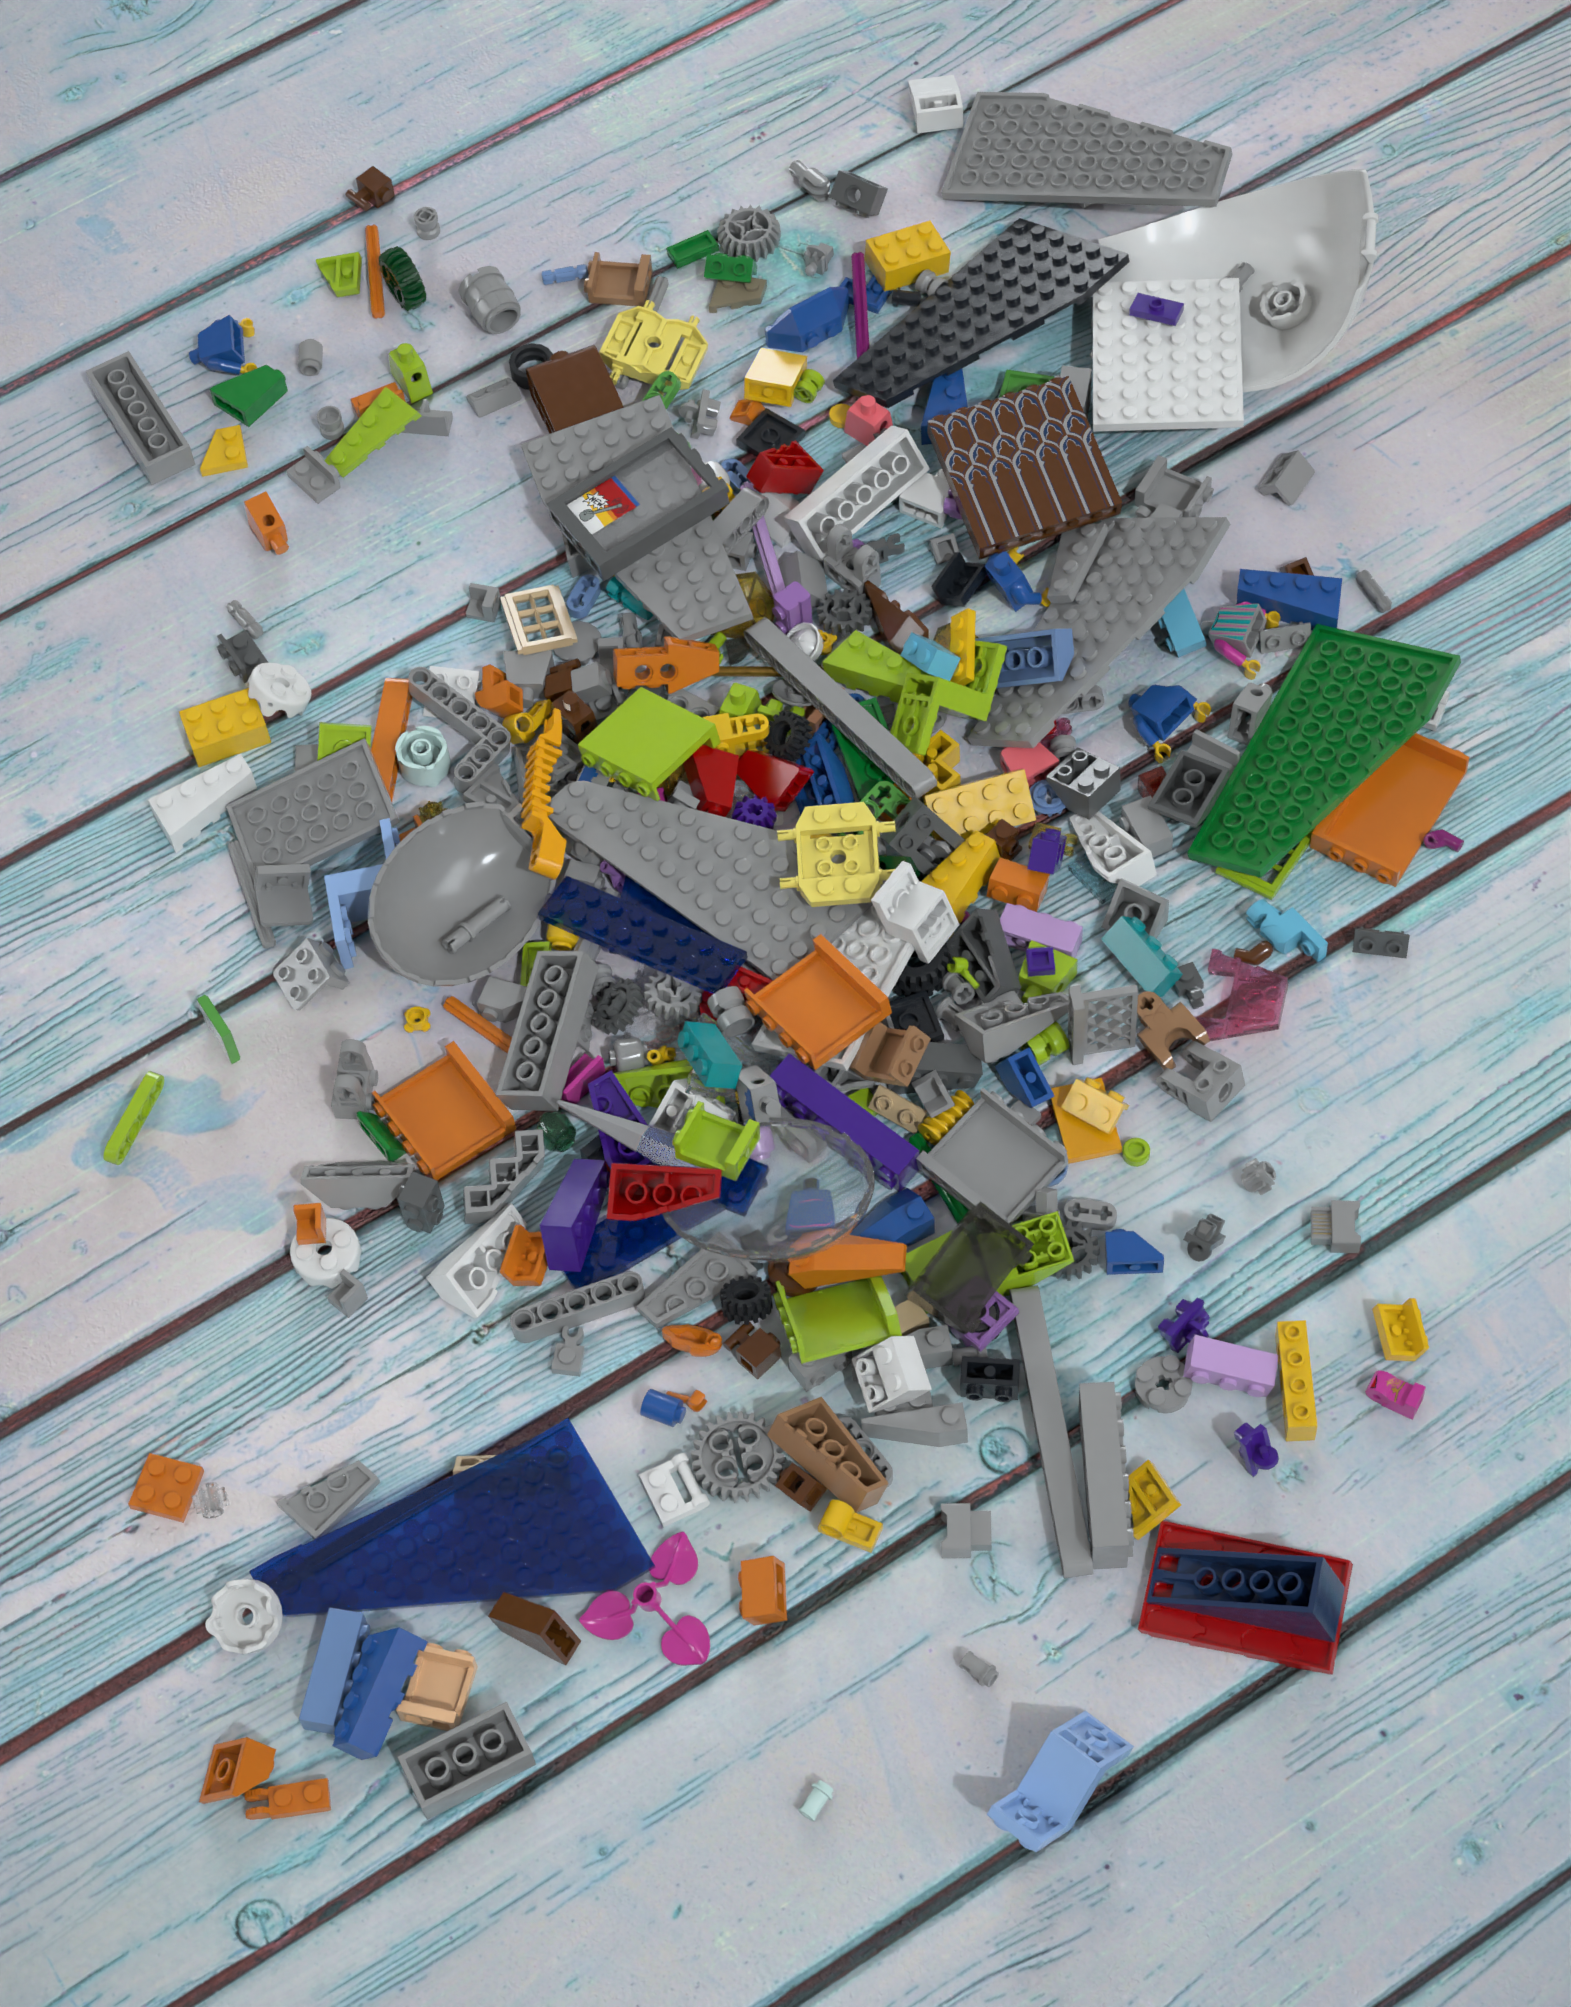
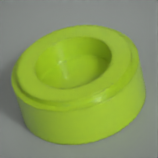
M1131 1138L1123 1145L1122 1157L1130 1166H1142L1150 1158V1146L1144 1139Z

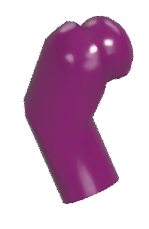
M1443 829L1429 832L1424 836V845L1429 849L1447 846L1459 852L1464 844V840Z

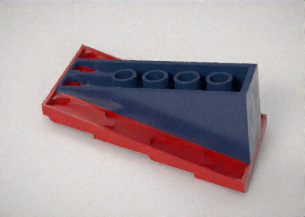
M1162 1521L1160 1523L1138 1630L1142 1634H1148L1155 1638L1188 1643L1190 1646L1244 1655L1247 1658L1285 1664L1287 1667L1333 1675L1353 1564L1350 1560Z

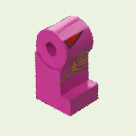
M1378 1370L1374 1373L1365 1393L1371 1400L1381 1404V1406L1413 1420L1424 1398L1426 1387L1416 1382L1412 1385L1388 1372Z

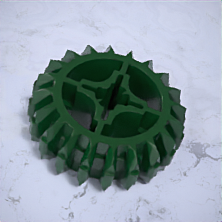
M398 246L391 247L380 254V271L394 299L400 304L401 308L407 311L420 307L426 301V291L423 280L411 257Z

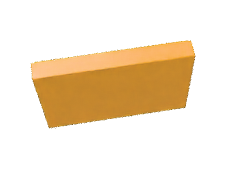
M1102 1078L1093 1079L1101 1084L1099 1089L1106 1092ZM1073 1084L1051 1088L1054 1097L1050 1101L1062 1144L1067 1150L1068 1164L1122 1153V1145L1116 1125L1112 1133L1107 1134L1061 1108Z

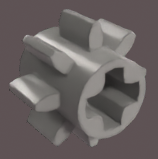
M1257 1158L1245 1164L1246 1168L1242 1169L1244 1173L1241 1175L1244 1187L1249 1192L1258 1191L1260 1195L1272 1189L1271 1186L1275 1184L1273 1180L1276 1179V1173L1272 1165L1267 1161L1259 1163Z

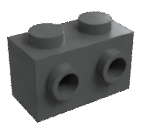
M412 1171L407 1183L400 1187L397 1200L408 1228L416 1232H421L422 1230L431 1233L434 1226L439 1225L445 1207L437 1180Z

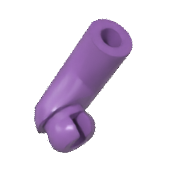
M606 860L602 861L600 871L610 875L612 885L619 893L627 892L630 888L628 876Z

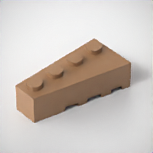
M822 1397L778 1414L767 1434L771 1440L836 1497L850 1505L855 1513L878 1504L889 1484Z

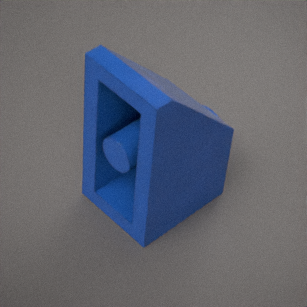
M1030 1048L1005 1059L995 1066L1007 1091L1029 1108H1033L1054 1097Z
M1124 1229L1105 1232L1107 1275L1163 1273L1164 1255L1136 1232Z

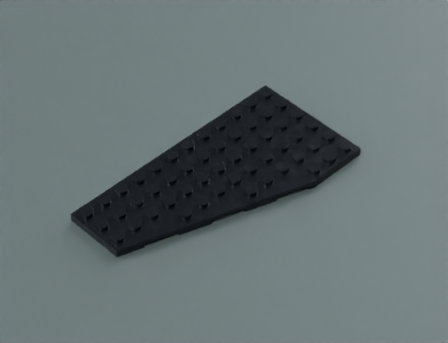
M1019 218L947 280L948 283L945 282L936 290L935 294H931L856 361L842 371L833 380L834 387L859 398L871 395L875 398L876 403L885 408H890L914 395L913 390L943 374L949 376L979 360V355L983 352L990 350L1009 338L1014 341L1044 325L1045 319L1074 303L1078 306L1081 305L1130 262L1129 255Z

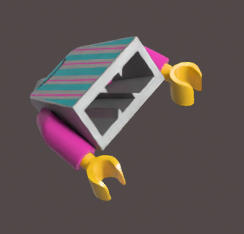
M1244 601L1234 606L1221 607L1214 621L1202 622L1201 631L1204 636L1210 637L1217 652L1236 666H1243L1245 668V677L1253 680L1256 677V673L1251 669L1259 672L1261 666L1257 660L1247 661L1246 657L1251 658L1260 638V631L1263 630L1264 626L1266 629L1277 628L1281 617L1277 611H1271L1267 614L1266 610L1262 609L1259 604H1251Z

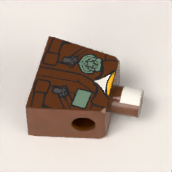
M571 690L551 704V716L554 708L560 710L562 733L577 745L598 726L592 709Z

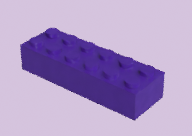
M790 1053L771 1073L770 1077L776 1083L781 1106L794 1113L793 1117L802 1125L808 1123L812 1126L819 1138L824 1141L829 1139L837 1145L836 1149L847 1158L851 1156L857 1160V1165L868 1174L873 1172L877 1175L880 1183L887 1189L892 1190L894 1188L898 1192L902 1191L919 1171L916 1158L919 1156V1150Z

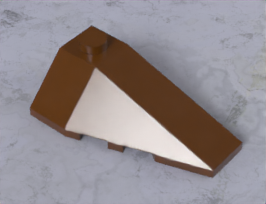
M869 580L864 582L866 600L871 601L872 616L885 647L901 655L904 644L911 632L929 639V629L910 610L902 611L898 601L893 600L890 602L883 590Z

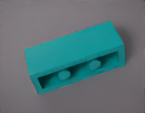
M1121 916L1101 940L1146 992H1154L1159 997H1163L1183 975L1177 968L1178 962L1172 956L1163 952L1161 949L1162 944L1144 930L1146 926L1140 919Z
M685 1021L683 1030L678 1035V1046L704 1086L735 1089L743 1065L716 1024Z

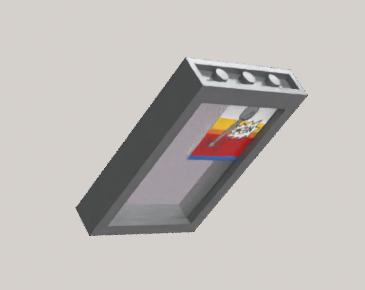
M670 427L546 503L551 520L600 578L605 581L730 502L727 494L729 488L726 482L716 477L710 464L707 463L705 465L699 452L695 448L691 449L682 433L678 434Z

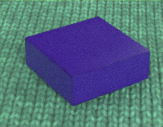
M1053 947L1026 949L1028 977L1055 975Z

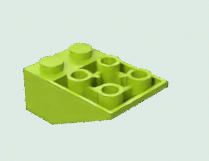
M1058 1211L977 1236L993 1289L1003 1297L1010 1295V1289L1033 1286L1074 1262Z

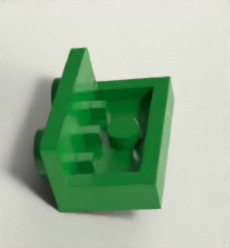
M723 253L707 254L705 279L751 283L752 275L757 274V264L749 256L729 257Z

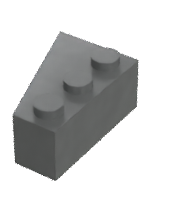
M976 908L946 943L952 957L967 959L968 971L980 985L974 990L983 1003H987L1006 992L1014 990L1017 993L1021 989V985L997 910Z
M929 1042L908 1087L887 1084L888 1089L896 1094L917 1093L912 1082L934 1070L937 1071L947 1090L975 1088L983 1075L982 1062L971 1054L968 1046L965 1044Z

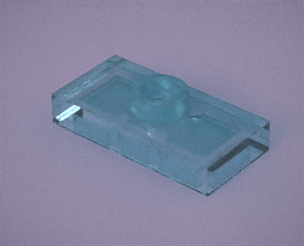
M1086 853L1068 865V870L1101 904H1104L1114 896L1118 884L1107 881L1093 869Z

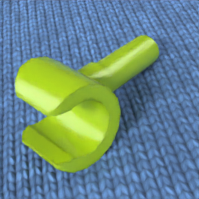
M952 957L955 964H947L948 971L950 973H960L974 989H977L980 985L968 971L967 959Z

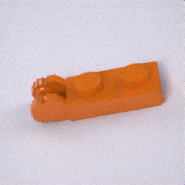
M328 1778L270 1786L268 1789L257 1788L244 1792L245 1800L248 1802L269 1800V1807L260 1806L246 1810V1818L250 1820L265 1818L273 1820L331 1810Z

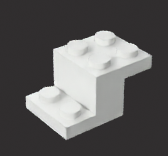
M904 861L891 873L887 881L871 899L887 934L913 944L920 961L928 964L960 925L945 892L920 882L911 864Z

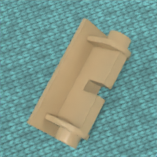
M879 1084L868 1108L913 1134L917 1133V1126L920 1123H924V1119L928 1116L926 1110Z

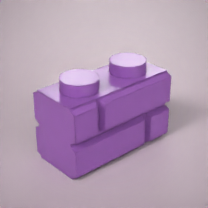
M795 581L786 586V590L782 589L774 595V607L772 608V612L776 617L774 625L785 635L797 624L803 622L813 624L810 593Z

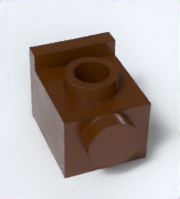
M1003 819L986 834V836L995 840L1000 858L1012 861L1022 851V846L1018 842V829Z
M793 1462L781 1472L779 1481L775 1485L810 1512L827 1490L823 1484Z

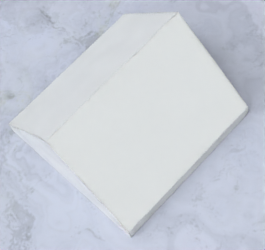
M762 493L761 495L769 499V507L764 514L770 538L780 548H784L796 537L783 517L794 509L799 502L788 493Z

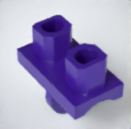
M1198 1297L1193 1302L1182 1299L1175 1309L1179 1318L1175 1322L1167 1318L1158 1325L1161 1336L1168 1341L1171 1350L1179 1353L1187 1343H1190L1195 1335L1209 1337L1205 1328L1209 1324L1208 1320L1210 1317L1204 1309V1301Z
M1246 1422L1235 1430V1439L1240 1443L1239 1455L1245 1461L1247 1473L1254 1477L1259 1469L1270 1470L1277 1465L1279 1461L1278 1452L1275 1448L1271 1447L1266 1427L1260 1424L1254 1429Z

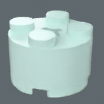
M418 726L416 730L409 733L407 730L397 740L395 750L403 779L418 786L436 787L439 785L440 781L448 774L451 766L447 743L442 733L430 726Z

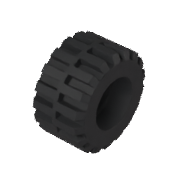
M947 943L942 946L929 964L927 963L921 967L905 966L893 989L895 988V994L900 996L903 993L907 997L927 991L930 997L933 995L934 990L939 992L942 989V980L949 972L947 969V964H949ZM915 950L913 951L910 958L918 957Z

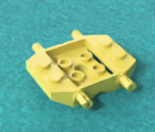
M646 300L644 307L637 306L618 313L599 351L604 364L612 370L610 377L613 384H617L620 375H625L653 385L662 372L668 371L666 368L681 337H684L685 339L669 371L673 372L680 379V390L689 389L708 350V343L697 328L700 319L697 316L694 319V315L690 316L688 322L679 319H665L659 313L653 311L655 304L653 301L650 302V300ZM656 342L660 346L652 348L648 344ZM668 380L665 382L666 386H671L673 384V382ZM658 391L662 396L664 395V392Z
M864 802L805 807L796 824V828L777 830L778 842L794 840V843H797L798 876L780 878V889L797 888V891H800L801 896L811 907L870 903L875 893L883 885V881H886L895 870L880 869L878 855V837H880V833L896 832L895 821H876V818ZM864 831V834L861 835L848 834L846 836L836 837L822 836L819 838L812 839L810 836L817 834ZM838 854L846 857L845 861L840 864H835L831 861Z

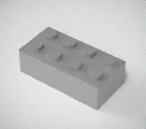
M507 1702L397 1756L427 1820L536 1765L533 1754Z

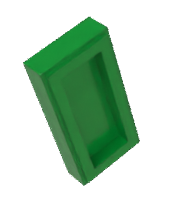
M706 230L669 246L666 250L668 256L678 269L706 257L707 254L711 255L718 252L719 245L709 230Z

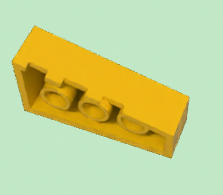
M976 830L921 881L945 892L959 923L962 922L965 911L970 903L974 904L978 898L977 893L980 888L988 883L1000 858L995 840Z

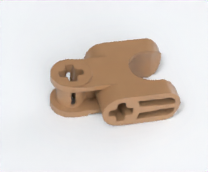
M1147 991L1138 995L1137 1014L1145 1028L1136 1035L1163 1070L1166 1068L1173 1070L1176 1067L1173 1057L1169 1052V1048L1175 1040L1188 1038L1202 1045L1210 1042L1207 1031L1181 1002L1169 1009L1154 992Z

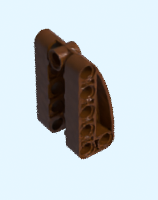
M595 345L571 353L558 351L550 357L549 361L526 368L528 387L532 400L549 434L624 408Z

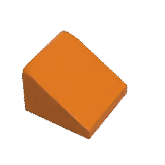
M738 400L730 415V420L749 426L765 410V407L760 401Z

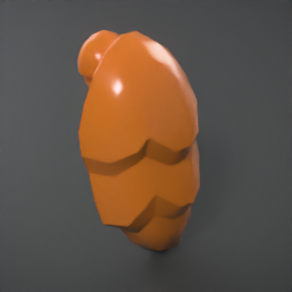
M689 1324L669 1325L662 1328L663 1339L671 1344L673 1348L689 1352L694 1357L714 1355L722 1346L721 1335L706 1328Z

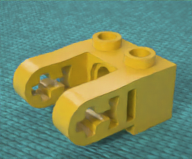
M729 713L703 717L716 726L721 742L715 747L716 749L733 753L740 757L746 752L745 748L758 751L757 747L762 746V752L770 754L769 750L765 747L767 742H764V738L769 734V721L766 716L750 714L729 718ZM759 724L760 729L755 730L754 725ZM743 726H746L747 732H743Z

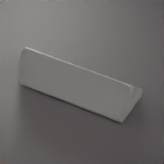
M505 378L466 396L467 401L478 417L486 416L520 401L522 398L517 383L510 378Z

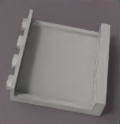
M982 1088L980 1090L981 1098L928 1154L923 1150L916 1158L920 1171L996 1231L1011 1226L1035 1201L1036 1191L1047 1187L1068 1165L1067 1150L1061 1143L1056 1140L1052 1142L1045 1137V1132L1038 1125L1033 1124L1031 1126L1024 1120L1025 1117L1016 1108L1010 1109L1003 1104V1099L996 1092L992 1091L989 1093L986 1089Z

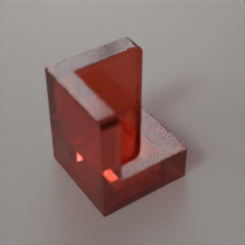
M1162 766L1138 775V791L1142 798L1150 795L1153 798L1167 774Z

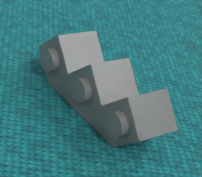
M543 1129L515 1131V1157L489 1159L490 1185L464 1187L465 1224L488 1222L507 1204L511 1203L543 1168L545 1158Z

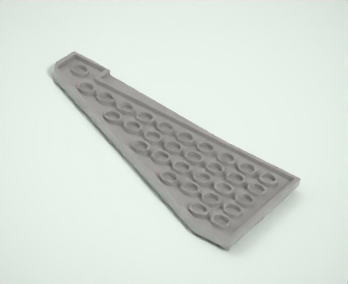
M575 781L567 784L551 798V802L546 804L554 808L553 814L548 817L558 829L579 844L585 845L773 981L815 950L812 941L814 938L822 934L832 944L873 905L871 901L870 903L811 907L801 896L800 891H797V888L780 889V878L798 876L797 843H794V840L778 842L776 830L661 800L657 802L649 797L588 781ZM838 854L831 861L835 864H840L845 861L846 857Z

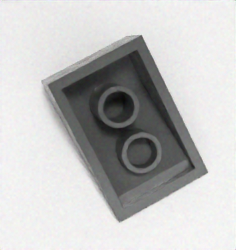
M1181 750L1150 801L1148 809L1197 828L1209 815L1226 785L1229 768Z

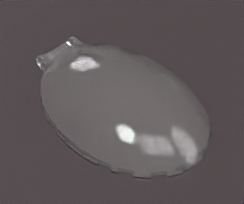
M769 1118V1122L759 1123L760 1140L738 1179L735 1181L722 1176L720 1198L662 1214L668 1225L679 1236L707 1251L755 1263L790 1262L810 1257L835 1246L855 1229L866 1214L871 1202L875 1186V1174L871 1161L862 1147L855 1144L850 1136L844 1132L841 1135L833 1131L831 1126L810 1120ZM744 1120L743 1126L747 1124L748 1120ZM672 1156L669 1165L672 1167L701 1168L677 1159L675 1156Z

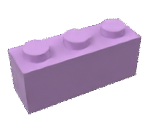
M1007 903L1000 918L1008 946L1026 952L1031 940L1075 958L1082 943L1083 926H1079L1073 921H1063L1054 918L1047 913L1028 910L1022 905Z
M1195 1335L1187 1348L1183 1377L1190 1378L1193 1382L1199 1384L1211 1383L1219 1385L1224 1390L1232 1391L1236 1389L1244 1391L1253 1397H1267L1275 1386L1279 1355Z

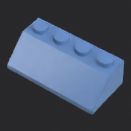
M1072 628L1049 629L975 639L977 641L1007 646L1005 660L1002 664L996 688L1063 681L1074 656Z

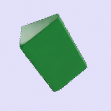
M363 1111L357 1112L356 1116L360 1128L388 1161H395L406 1154L401 1143L392 1135L388 1127L377 1115Z

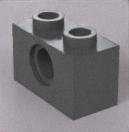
M839 170L829 198L836 200V205L845 209H849V207L857 209L856 214L869 218L870 215H879L888 188L849 171ZM857 190H859L861 194L860 199L858 201L855 198V193Z

